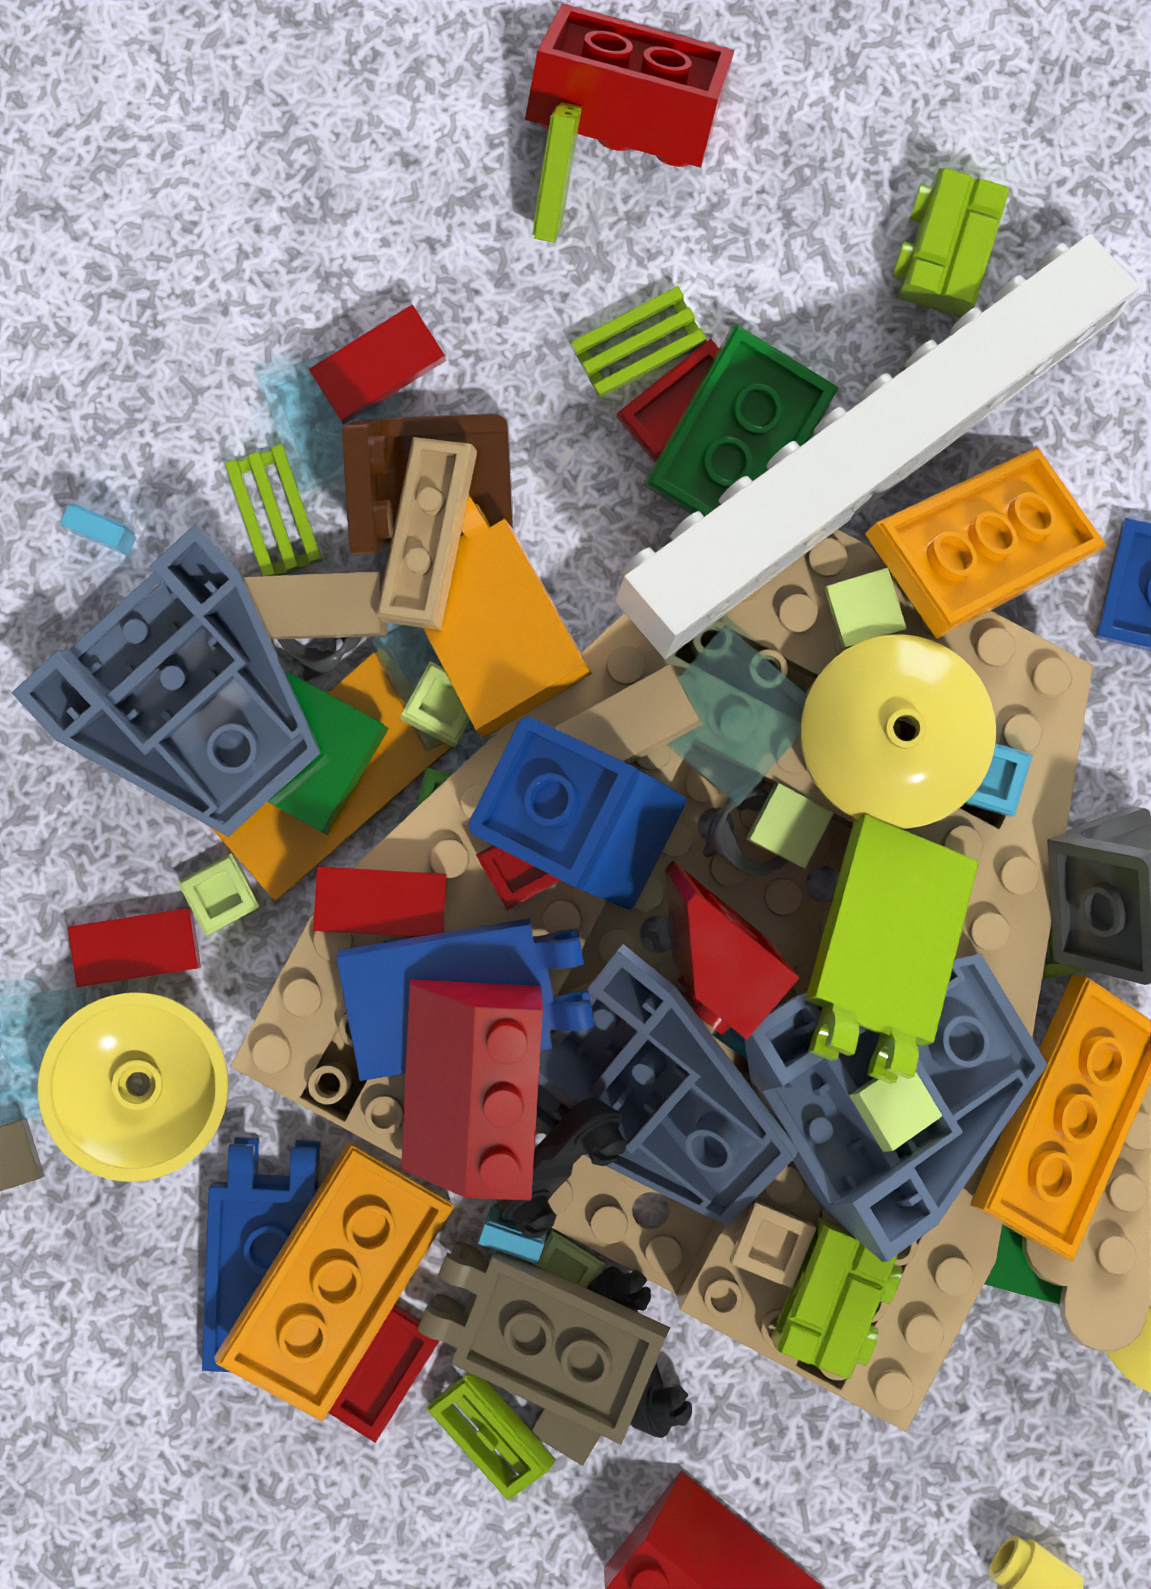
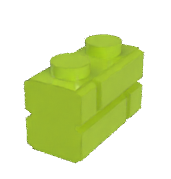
M945 167L939 168L931 186L920 183L909 216V220L919 222L913 244L906 241L902 242L892 272V277L902 280L897 298L957 317H962L973 309L1010 189L1005 185L982 178L974 179L969 174Z
M818 1217L815 1223L816 1231L793 1288L789 1290L771 1339L775 1349L780 1353L807 1364H813L822 1370L845 1379H850L856 1363L866 1366L873 1354L878 1338V1328L871 1326L879 1303L890 1304L901 1280L902 1267L895 1265L898 1254L889 1261L882 1262L843 1226Z

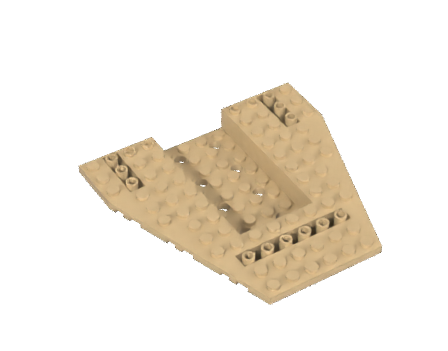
M837 529L667 659L662 657L624 612L581 653L592 672L591 675L513 722L503 726L353 868L447 874L444 932L527 918L531 920L533 937L563 930L578 929L584 964L571 968H548L553 997L576 991H587L609 960L624 944L676 986L693 1009L695 1004L685 995L687 990L677 981L682 973L672 957V947L662 952H653L648 950L640 939L641 927L647 919L654 916H662L669 919L665 869L674 860L764 934L800 977L778 1005H782L794 996L807 993L832 900L820 902L813 899L807 891L806 880L810 872L819 866L830 867L839 876L855 820L832 805L817 788L805 765L801 750L800 722L808 692L821 671L844 651L840 644L824 588L831 584L888 567L874 548ZM890 572L907 628L904 632L894 635H912L926 638L947 647L960 656L975 671L987 690L995 716V743L1033 755L1015 816H1005L964 803L956 811L941 820L920 827L903 829L979 861L955 959L981 953L1030 1036L1033 1038L1052 921L1047 839L1066 833L1093 665L993 611H989L936 639ZM670 664L675 669L703 724L629 764L686 797L685 807L637 903L629 910L575 888L561 880L507 911L476 857L477 853L492 846V844L473 835L469 829V821L517 724L523 718L532 717L554 728ZM907 717L896 719L893 727L895 735L902 741H910L916 732L914 722ZM758 776L764 779V790L770 793L774 783H780L834 812L805 869H800L788 862L780 870L768 875H748L736 869L718 854L710 857L703 856L706 841L698 832L699 818L709 809L717 808L722 810L731 792L742 785L748 784ZM733 808L728 815L733 823L732 833L742 854L757 862H766L774 859L776 855L746 840L760 811H752L750 809L740 811ZM313 912L230 1067L402 1160L406 1073L360 1081L336 956L338 950L415 937L313 931ZM699 1017L703 1024L706 1026V1028L709 1030V1032L712 1034L715 1029H713L701 1017ZM550 1030V1035L552 1036L556 1030ZM715 1038L751 1086L748 1060ZM536 1127L535 1135L543 1134V1132ZM1001 1133L939 1224L898 1254L895 1265L902 1267V1275L897 1292L890 1304L879 1303L871 1326L878 1328L875 1349L866 1366L856 1363L850 1379L827 1372L813 1364H807L782 1354L775 1349L771 1337L790 1288L731 1264L729 1260L752 1202L727 1227L607 1166L594 1165L591 1163L590 1158L582 1155L573 1164L571 1176L548 1201L553 1212L557 1214L555 1223L551 1228L631 1271H640L649 1281L675 1294L680 1311L900 1430L907 1432L996 1262L1002 1224L972 1207L970 1203ZM793 1161L755 1198V1200L814 1223V1225L818 1217L839 1224L819 1206ZM654 1192L660 1194L668 1204L667 1216L661 1223L655 1226L643 1225L633 1216L632 1208L634 1202L644 1193Z

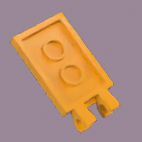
M469 494L461 530L463 535L460 536L442 629H423L475 730L483 738H486L503 726L513 722L588 677L592 672L512 527L505 519L490 527L480 506L474 503Z

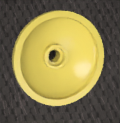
M912 635L878 636L857 643L840 653L815 679L805 699L800 722V742L805 765L812 780L824 797L841 812L853 819L859 820L862 815L867 814L900 829L931 824L960 808L975 793L985 778L992 761L996 741V723L992 703L986 688L975 671L960 656L947 647L932 640ZM907 717L914 722L916 732L910 741H902L895 735L893 727L897 718Z
M141 992L111 995L88 1004L72 1015L59 1028L49 1043L41 1062L38 1078L40 1112L48 1133L59 1149L72 1162L84 1170L106 1179L125 1182L156 1179L168 1175L192 1161L209 1144L217 1132L225 1114L229 1094V1074L226 1059L216 1036L208 1025L195 1012L175 1000L161 995ZM134 1072L145 1073L150 1079V1089L144 1095L135 1094L129 1087V1078Z

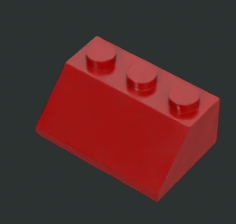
M561 3L537 50L525 120L538 123L544 130L548 131L551 115L557 105H560L561 102L582 106L578 135L597 139L601 145L611 150L628 151L633 149L655 155L661 162L670 166L685 167L692 165L701 168L709 146L735 50Z
M673 860L665 869L672 957L682 973L677 981L687 990L685 992L687 998L695 1004L693 1007L695 1013L708 1025L722 1035L731 1027L747 1040L800 977L764 934Z
M410 979L402 1170L464 1198L531 1201L543 1016L541 986Z
M682 1470L604 1566L605 1589H825V1587Z

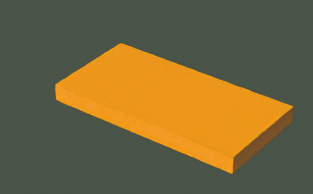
M1038 447L882 519L865 533L936 639L1086 561L1107 546Z
M380 648L328 692L333 697L376 719L389 728L328 835L323 834L268 802L229 837L212 828L274 901L280 900L419 778L426 768H430L453 748L400 720L401 714L415 688Z
M1077 975L1071 976L1039 1048L1048 1065L1003 1129L970 1203L972 1207L1047 1251L1072 1262L1151 1082V1019L1088 977Z
M348 1141L214 1356L216 1364L323 1422L455 1205L439 1193Z

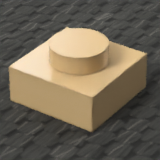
M754 1199L729 1260L731 1264L792 1289L816 1231V1226L814 1223Z

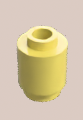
M1017 1535L1009 1537L999 1547L988 1570V1576L997 1583V1589H1083L1084 1578L1079 1572L1033 1539L1023 1541Z

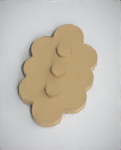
M1151 1082L1073 1262L1054 1255L1022 1236V1252L1028 1266L1040 1279L1062 1287L1060 1317L1066 1331L1078 1344L1091 1350L1116 1351L1129 1346L1141 1334L1148 1308L1151 1309Z

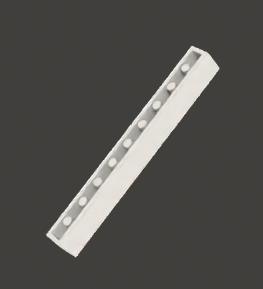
M1091 233L1070 249L1064 243L1058 245L1038 264L1036 268L1038 272L1027 280L1022 275L1013 278L994 297L993 302L995 304L983 313L978 307H975L964 314L949 331L951 335L939 345L934 340H929L919 347L906 361V369L896 377L892 378L888 373L881 375L863 391L859 397L861 402L851 410L846 412L843 407H838L829 413L814 429L813 433L815 436L802 446H799L796 441L785 445L770 459L766 466L768 471L752 481L748 476H744L736 481L720 497L719 503L721 505L704 517L698 511L687 517L672 532L670 538L673 541L656 553L649 547L634 556L621 571L624 578L615 602L662 657L667 659L1116 320L1140 288L1139 284Z

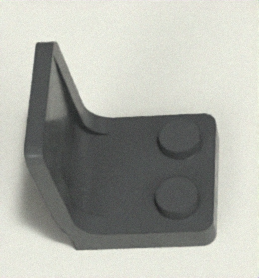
M1131 806L1067 830L1065 834L1047 839L1053 954L1055 962L1148 985L1151 984V813L1146 808Z

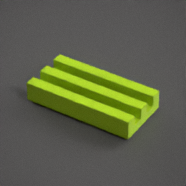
M561 102L560 105L556 106L551 115L532 235H535L534 239L555 243L562 228L582 106Z
M679 286L571 341V347L599 399L700 347L706 342L707 338L702 329L698 328L695 316L691 308L687 307L683 300L684 295ZM673 307L675 315L593 358L589 354V350ZM681 327L685 329L687 336L605 379L602 378L599 370Z
M283 444L273 446L271 451L262 454L260 452L250 454L247 459L241 461L235 459L226 462L225 466L262 576H280L322 562L323 559ZM275 463L306 553L295 556L265 468ZM251 471L254 473L283 561L274 564L243 474Z
M467 1371L460 1380L456 1379L444 1392L441 1391L426 1407V1410L507 1501L546 1474L556 1460L487 1381ZM454 1402H455V1403L458 1405V1407L466 1414V1416L474 1423V1425L479 1429L478 1431H477V1430L471 1425V1423L463 1416V1414L455 1407V1405L453 1404ZM495 1448H496V1449L499 1451V1453L507 1460V1462L515 1469V1471L519 1474L518 1476H517V1475L512 1471V1469L504 1462V1460L496 1453Z

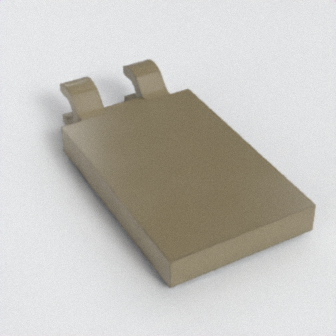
M457 1241L452 1253L445 1255L437 1277L447 1284L464 1288L471 1292L465 1309L454 1299L437 1293L431 1307L427 1306L425 1308L417 1330L426 1337L443 1341L457 1348L451 1361L452 1365L621 1445L671 1327L533 1263L496 1251L490 1262H488L477 1248Z

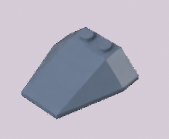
M195 524L150 565L154 572L75 645L69 650L56 651L11 693L54 740L229 837L319 756L321 750L241 571L198 524Z
M622 944L587 989L590 996L594 1027L579 1031L556 1030L551 1036L552 1049L540 1051L536 1127L547 1136L576 1104L587 1098L596 1097L622 1115V1121L618 1129L627 1141L625 1152L619 1154V1158L613 1163L606 1165L607 1167L728 1227L786 1168L799 1150L676 986Z
M981 953L954 960L934 1043L925 1046L917 1045L919 1058L916 1073L941 1112L942 1117L894 1151L883 1152L849 1096L874 1078L867 1075L873 1053L878 1045L879 1033L859 1026V1037L855 1054L847 1056L839 1052L838 1059L834 1061L809 1053L811 1039L819 1023L823 1007L805 1001L807 993L792 997L771 1011L747 1040L745 1039L751 1088L799 1150L792 1161L819 1206L882 1262L889 1261L939 1224L1048 1065Z

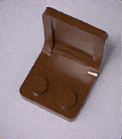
M500 413L360 419L343 425L342 444L348 536L351 554L378 553L391 543L413 437L472 444L477 450V456L469 494L474 503L480 506L490 527L505 519L513 528L509 423L504 415Z

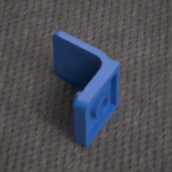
M526 717L517 724L470 818L469 829L476 837L575 888L630 910L637 903L685 807L686 797L639 769L535 718Z

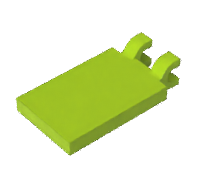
M867 814L862 815L859 820H854L805 1001L823 1007L819 1023L811 1039L809 1053L830 1061L837 1060L839 1052L847 1056L855 1054L859 1037V1026L880 1034L867 1075L889 1084L896 1083L898 1075L906 1079L914 1078L919 1058L917 1045L925 1046L934 1043L979 861Z

